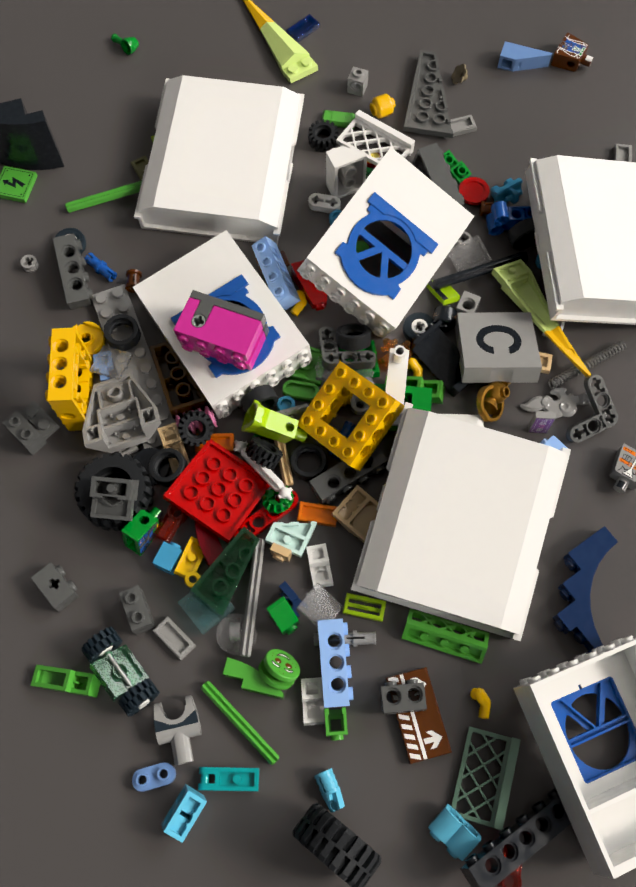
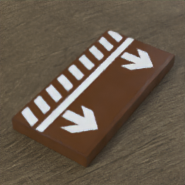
M427 667L386 678V682L396 681L397 685L405 684L406 680L418 679V683L424 682L427 709L425 711L396 714L410 764L452 753ZM415 690L408 691V698L411 701H417L419 694ZM390 692L392 703H396L398 696L396 693Z

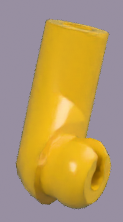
M297 290L300 302L296 303L290 311L295 316H298L307 305L306 296L301 290Z
M409 358L408 369H412L413 376L422 377V366L415 358Z
M473 688L470 696L480 704L478 717L489 719L491 699L484 689Z

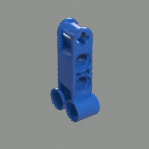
M504 201L495 202L491 205L492 213L486 216V223L490 235H499L504 230H510L518 222L533 218L531 206H507Z

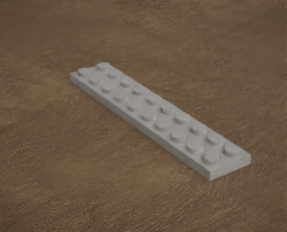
M125 284L93 294L92 301L102 330H104L107 320L112 316L126 314L137 321L141 332L138 344L130 350L117 351L108 344L118 375L122 376L130 373L156 405L161 420L158 428L176 422L171 416L155 364L128 291L125 289ZM129 325L118 326L113 330L112 338L117 341L125 340L131 336L133 329ZM158 430L155 431L149 441L143 443L144 449L163 448Z

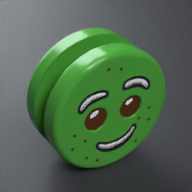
M279 649L269 650L258 667L261 678L268 685L279 690L289 689L300 674L299 664L294 657Z

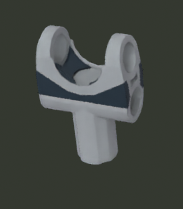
M192 695L185 696V710L182 716L175 720L167 717L161 702L154 704V727L158 745L171 743L175 766L194 761L190 738L202 735L200 718Z

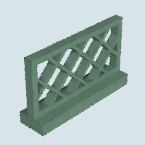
M469 726L452 807L456 810L457 802L463 798L467 799L472 810L465 814L459 813L463 819L494 829H503L520 739L510 738ZM472 733L482 735L486 743L475 749L471 742ZM486 736L491 737L493 739L488 741ZM497 739L507 742L505 751L498 755L491 746V743ZM488 745L495 757L483 763L477 751ZM471 746L473 751L468 753L469 747ZM475 753L482 765L470 771L466 760L467 757ZM504 755L503 762L501 763L499 757ZM497 759L501 766V771L492 777L486 765ZM465 767H466V769L468 770V773L465 774V775H463V774H464V769H465ZM484 767L490 779L479 785L472 773ZM470 775L477 787L465 793L461 783L464 778ZM499 777L498 786H497V784L495 783L494 779H496V778ZM492 781L497 789L496 795L487 800L481 787ZM460 789L464 794L461 797H459ZM479 789L485 802L474 808L468 795ZM492 800H494L493 808L489 803ZM487 804L492 811L490 822L480 819L476 810ZM474 812L477 818L469 816V814Z

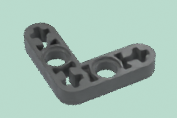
M331 327L320 328L318 341L322 366L325 369L334 370L339 360L351 369H370L375 366L376 354L368 350L338 352L334 329ZM327 346H328V347H332L333 349H332V350H327V349H325L324 347H327ZM345 359H353L354 361L347 362Z
M588 375L584 379V388L595 414L567 428L566 438L570 442H582L614 426L618 421V414L604 380L600 375ZM593 380H596L594 386H591ZM600 395L605 400L602 406L597 403V398ZM607 415H610V416H611V417L608 419L609 421H606V420H605V418H607ZM593 420L596 427L593 431H590L588 424ZM581 430L584 431V432L578 433V434H577V437H573V434L575 433V431H581Z

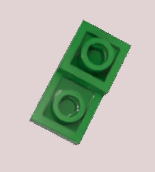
M450 150L444 153L445 162L449 164L450 173L457 181V184H460L472 174L462 160L460 162L457 161Z

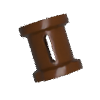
M481 201L479 216L492 213L491 205L493 202Z
M130 269L126 271L127 284L125 289L131 293H136L133 286L140 283L142 272L137 269Z

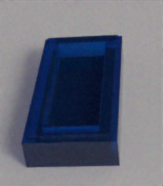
M309 14L287 29L286 33L298 43L320 28V22Z

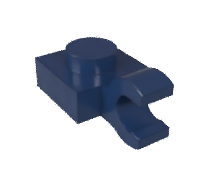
M284 581L279 586L281 591L279 596H284L287 602L292 604V610L297 618H299L300 615L296 611L297 608L303 607L307 611L308 607Z

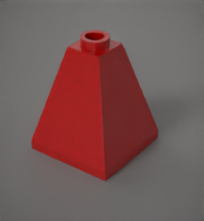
M304 260L291 263V277L298 288L304 292L306 300L312 309H316V311L325 309L327 294L318 290L311 281L304 279L297 271Z

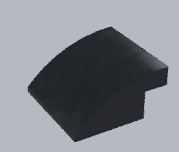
M21 98L0 103V163L25 170H50L64 167L61 153L43 110L28 114Z

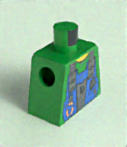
M153 507L149 513L145 510H140L133 517L132 521L121 530L125 546L141 556L160 530L158 520L163 515L162 511L157 507Z

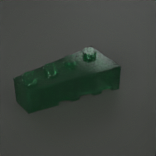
M245 527L239 531L190 589V594L221 620L260 540Z

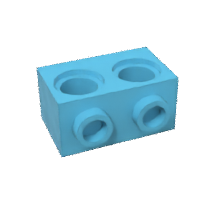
M185 784L161 823L163 832L183 843L207 803L205 796Z

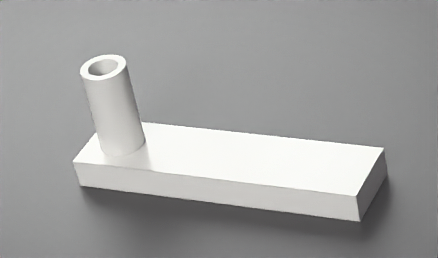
M398 345L395 348H390L385 392L404 405L409 350L405 349L402 345ZM402 412L392 426H399Z

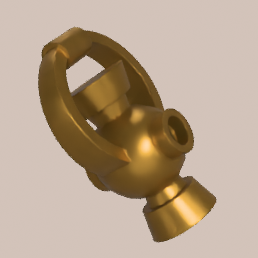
M496 381L480 388L476 402L478 414L483 421L494 422L501 417L504 410V400L510 395L508 387L511 384L510 382Z

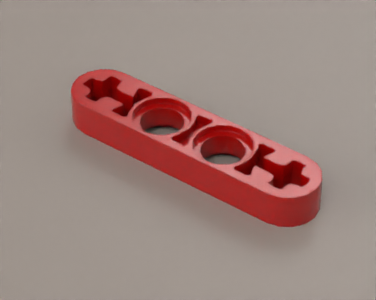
M292 491L293 503L286 511L272 516L263 507L247 518L234 535L236 542L239 544L248 543L269 528L273 522H277L296 508L299 503L297 493ZM276 497L275 500L278 501V503H279V502H280V501H279L280 499H279L278 497ZM256 518H261L264 520V524L262 527L257 528L253 525V521ZM248 524H250L251 529L254 531L253 533H251V530L247 531ZM239 531H247L246 538L239 537Z

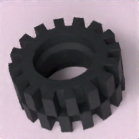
M321 119L320 123L318 120L315 121V124L312 123L308 131L311 148L315 147V151L320 149V152L323 153V150L327 152L329 149L331 150L336 147V139L338 138L337 126H334L333 122L330 123V120L324 122V119ZM327 134L329 137L319 138L318 135Z
M190 410L179 419L178 432L180 438L186 444L188 443L190 446L196 445L197 447L200 444H206V441L211 439L214 427L209 415L205 414L204 411ZM193 421H199L203 424V431L198 435H193L188 431V426Z
M259 436L252 438L245 451L252 461H256V464H261L264 468L266 466L267 469H275L283 456L282 451L275 447V444H271L269 440Z

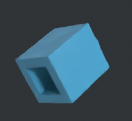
M163 542L152 562L153 565L170 575H174L175 568L183 554L181 546L174 542H170V544Z

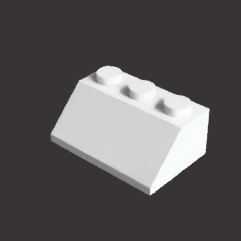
M345 146L333 148L326 152V186L332 196L340 199L358 191L366 180V153Z

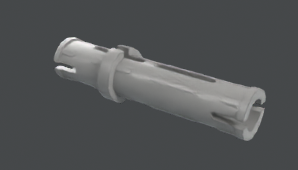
M353 630V632H348V635H344L345 644L353 645V647L369 644L376 645V631L357 632V630ZM314 633V646H319L318 633ZM335 634L329 636L328 639H333L328 640L330 645L336 646L340 643L339 636ZM347 638H365V639H347Z

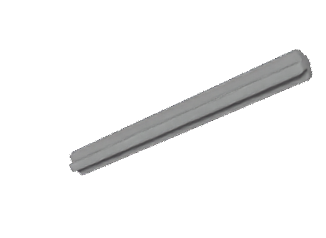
M262 538L254 540L240 646V656L250 657L252 651L265 540Z

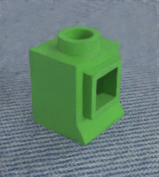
M346 707L335 710L324 709L326 737H331V741L344 740L343 736L348 735ZM341 719L342 730L331 731L330 720Z

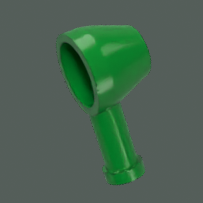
M115 33L111 36V40L120 44L127 55L133 54L139 47V42L135 37L122 39Z

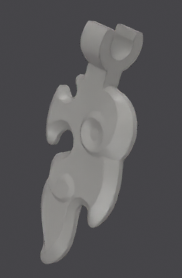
M555 388L550 391V394L556 395L558 397L557 400H553L547 395L543 397L536 396L527 403L521 404L520 407L527 412L539 410L556 412L557 419L562 416H573L577 411V405H588L590 400L587 393L579 396H574L573 393L567 395L565 393L567 391L566 388Z

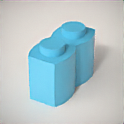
M449 804L441 810L428 827L431 830V836L436 841H442L448 847L447 851L453 858H459L462 861L476 847L482 837Z

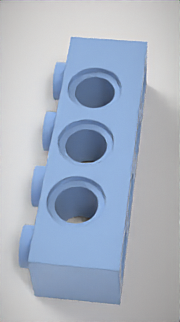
M264 236L251 246L269 290L282 308L287 310L300 302V298L277 244L267 236Z
M343 618L317 620L324 708L350 706L349 700L354 699L353 687H348V678H352L351 665H346V657H350L349 644H345L344 635H348L347 622L343 623ZM335 634L339 636L340 643L337 646H331L328 643L330 635ZM333 656H338L342 660L341 665L337 668L332 667L329 663ZM335 678L342 679L344 683L342 688L334 689L331 685L332 680Z

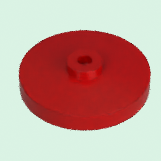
M469 177L460 183L458 191L463 195L465 203L480 205L481 201L485 202L488 199L490 188L483 179Z

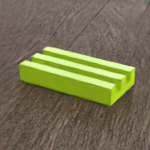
M346 593L342 614L383 622L386 601ZM349 599L381 605V609L351 603ZM348 607L380 613V616L349 610Z

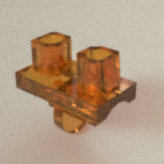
M385 338L383 340L384 346L380 348L381 351L384 353L388 350L390 353V348H395L394 345L398 343V340L394 338L391 341L389 338ZM406 340L400 345L409 350V357H411L413 354L408 347L411 343L409 340ZM389 353L377 360L380 365L384 364L387 369Z

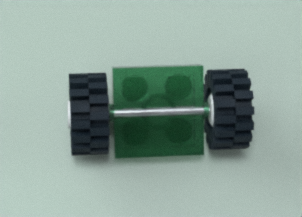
M107 627L99 631L98 634L93 635L92 638L87 640L88 642L83 644L81 651L90 662V669L113 701L120 698L118 704L128 717L137 714L158 697V694H160L159 690L125 644L118 648L122 644V639L113 627Z

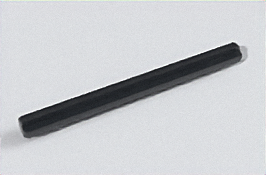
M520 252L435 279L432 282L433 288L439 290L491 273L494 268L519 259L525 262L528 260L527 253Z

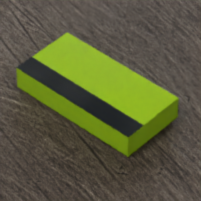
M433 280L427 283V288L443 305L460 301V295L451 286L437 290L433 288Z

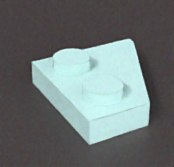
M273 522L265 542L271 545L273 542L292 550L293 555L301 558L317 526V522Z

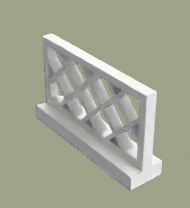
M358 110L355 114V119L336 139V144L366 153L367 161L377 166L383 158L382 152L388 151L391 147L394 150L403 152L401 156L404 158L410 156L414 150L415 140ZM356 126L362 129V131L353 132V128ZM371 134L376 138L367 140L366 135ZM363 135L364 140L355 141V136ZM352 137L353 142H345L343 139ZM385 142L390 146L381 147L380 143ZM377 143L378 148L369 149L368 144ZM366 145V150H359L357 146ZM371 153H380L379 158L371 156Z

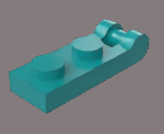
M199 767L201 779L200 783H198V790L259 791L260 768ZM209 774H215V783H209Z

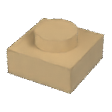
M539 352L542 365L541 373L549 374L553 355Z
M273 542L270 548L272 557L279 562L284 560L289 562L292 557V550Z

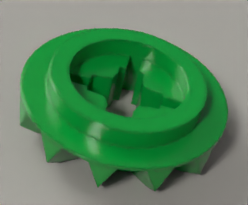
M273 488L266 490L265 495L262 496V504L267 511L282 513L292 505L294 499L292 491V500L280 498V503L275 500V495H279V492L274 491Z

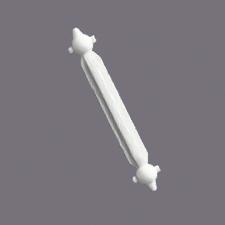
M235 440L234 452H241V456L274 491L279 492V499L292 500L291 491L293 489L285 487L284 483L271 469H267L266 466L264 468L261 464H256V461H252L251 457L247 456L245 451L248 443L246 441Z

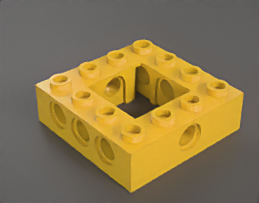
M76 327L54 328L48 339L51 350L47 356L49 372L46 373L48 390L45 391V399L68 431H79L83 429L93 389V359Z
M339 361L300 417L298 426L346 464L360 471L403 411L404 405ZM353 393L370 407L350 436L346 437L339 433L338 429L329 425L333 417L337 416V411L344 401L348 400L349 394Z

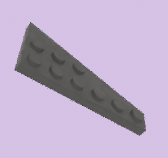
M420 50L403 131L453 138L436 52Z

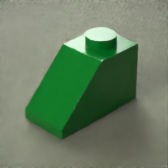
M284 596L266 608L269 617L282 635L286 633L290 635L298 629L299 619Z

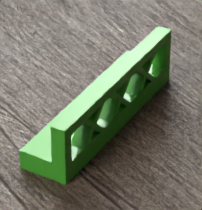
M410 608L401 639L482 664L488 649L489 633ZM412 617L419 618L422 621L413 620ZM433 624H438L442 628L435 627ZM453 630L460 631L462 634H457ZM474 636L482 638L483 641L476 640Z

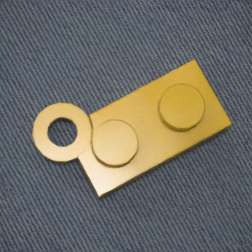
M192 536L175 568L174 574L185 578V584L189 588H196L201 582V577L197 570L203 555L198 547L197 539ZM192 576L195 577L196 582L191 583L189 581V578Z

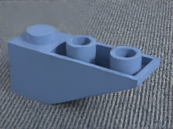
M505 41L497 68L514 72L548 67L552 53Z

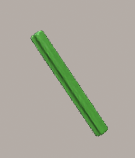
M142 181L65 203L66 209L71 213L139 193Z
M206 681L202 685L201 690L269 764H275L279 759V755L210 681Z

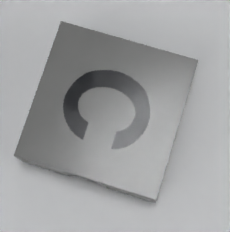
M531 312L457 313L455 335L457 348L460 353L459 365L462 383H490L496 381L538 383L542 365Z

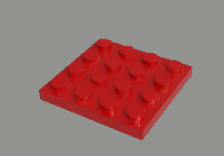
M210 439L165 492L163 499L229 543L262 499V496L265 495L266 490L271 486L250 465Z

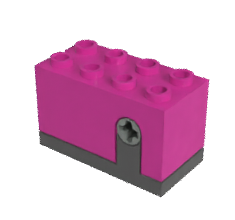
M192 290L173 329L182 348L186 351L192 352L194 350L206 358L214 357L223 364H234L240 370H252L269 333L268 325L265 324V314Z

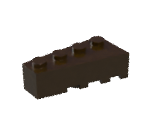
M168 341L150 346L172 418L175 419L176 415L182 418L184 412L195 411L197 408L204 411L205 406H208L207 399L180 362Z

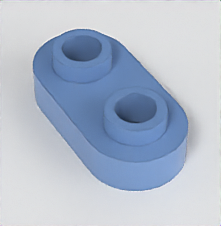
M166 762L139 769L132 777V785L137 791L141 792L167 786L175 780L176 769L172 764ZM164 769L168 772L166 778H162L160 775ZM144 775L146 777V782L144 784H140L139 779L141 776Z

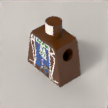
M567 32L554 53L551 65L576 72L581 64L590 67L594 57L586 55L589 47L587 43Z

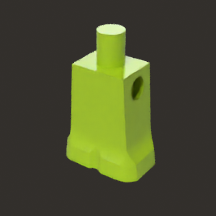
M254 400L247 410L241 428L243 432L255 433L282 443H287L293 439L304 442L308 434L304 430L297 428L299 420L262 406L257 400Z

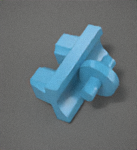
M509 178L504 182V186L499 187L496 185L492 187L491 196L494 198V203L495 201L517 203L519 196L523 194L521 188L523 180L521 178L516 180Z

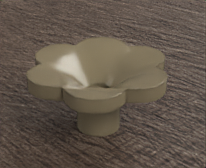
M465 64L455 67L451 76L453 84L457 85L467 80L468 75Z

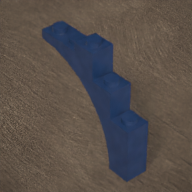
M605 526L563 557L566 566L576 574L558 587L561 597L565 601H569L570 605L553 617L554 625L560 632H564L565 635L570 631L574 632V638L579 644H583L588 650L587 654L592 652L593 649L603 646L594 626L591 613L590 593L593 577L603 557L618 543Z

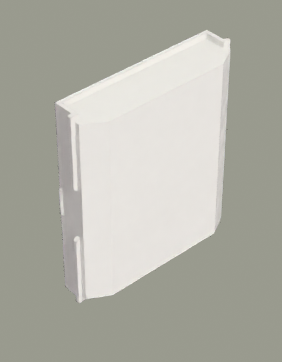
M185 75L172 79L166 78L155 123L156 133L149 163L145 166L134 219H138L142 229L215 237L227 230L233 240L257 242L264 236H267L278 245L291 179L292 159L298 137L304 94H297L281 86Z
M562 155L538 160L530 158V165L525 171L550 320L636 325V163Z
M405 402L386 467L389 471L387 481L382 487L376 508L378 511L376 518L369 525L351 590L521 641L539 574L537 564L549 519L554 517L571 449L563 447L558 450L548 445L430 411L412 408L413 404Z

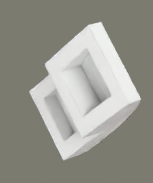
M326 543L307 546L306 550L313 588L334 586Z
M322 677L301 679L304 726L325 724Z

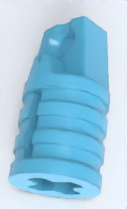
M330 768L315 775L316 783L330 812H335L345 807L333 769Z

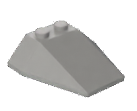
M130 373L93 385L82 429L84 446L86 448L114 453L149 441L160 426L161 420L156 405Z

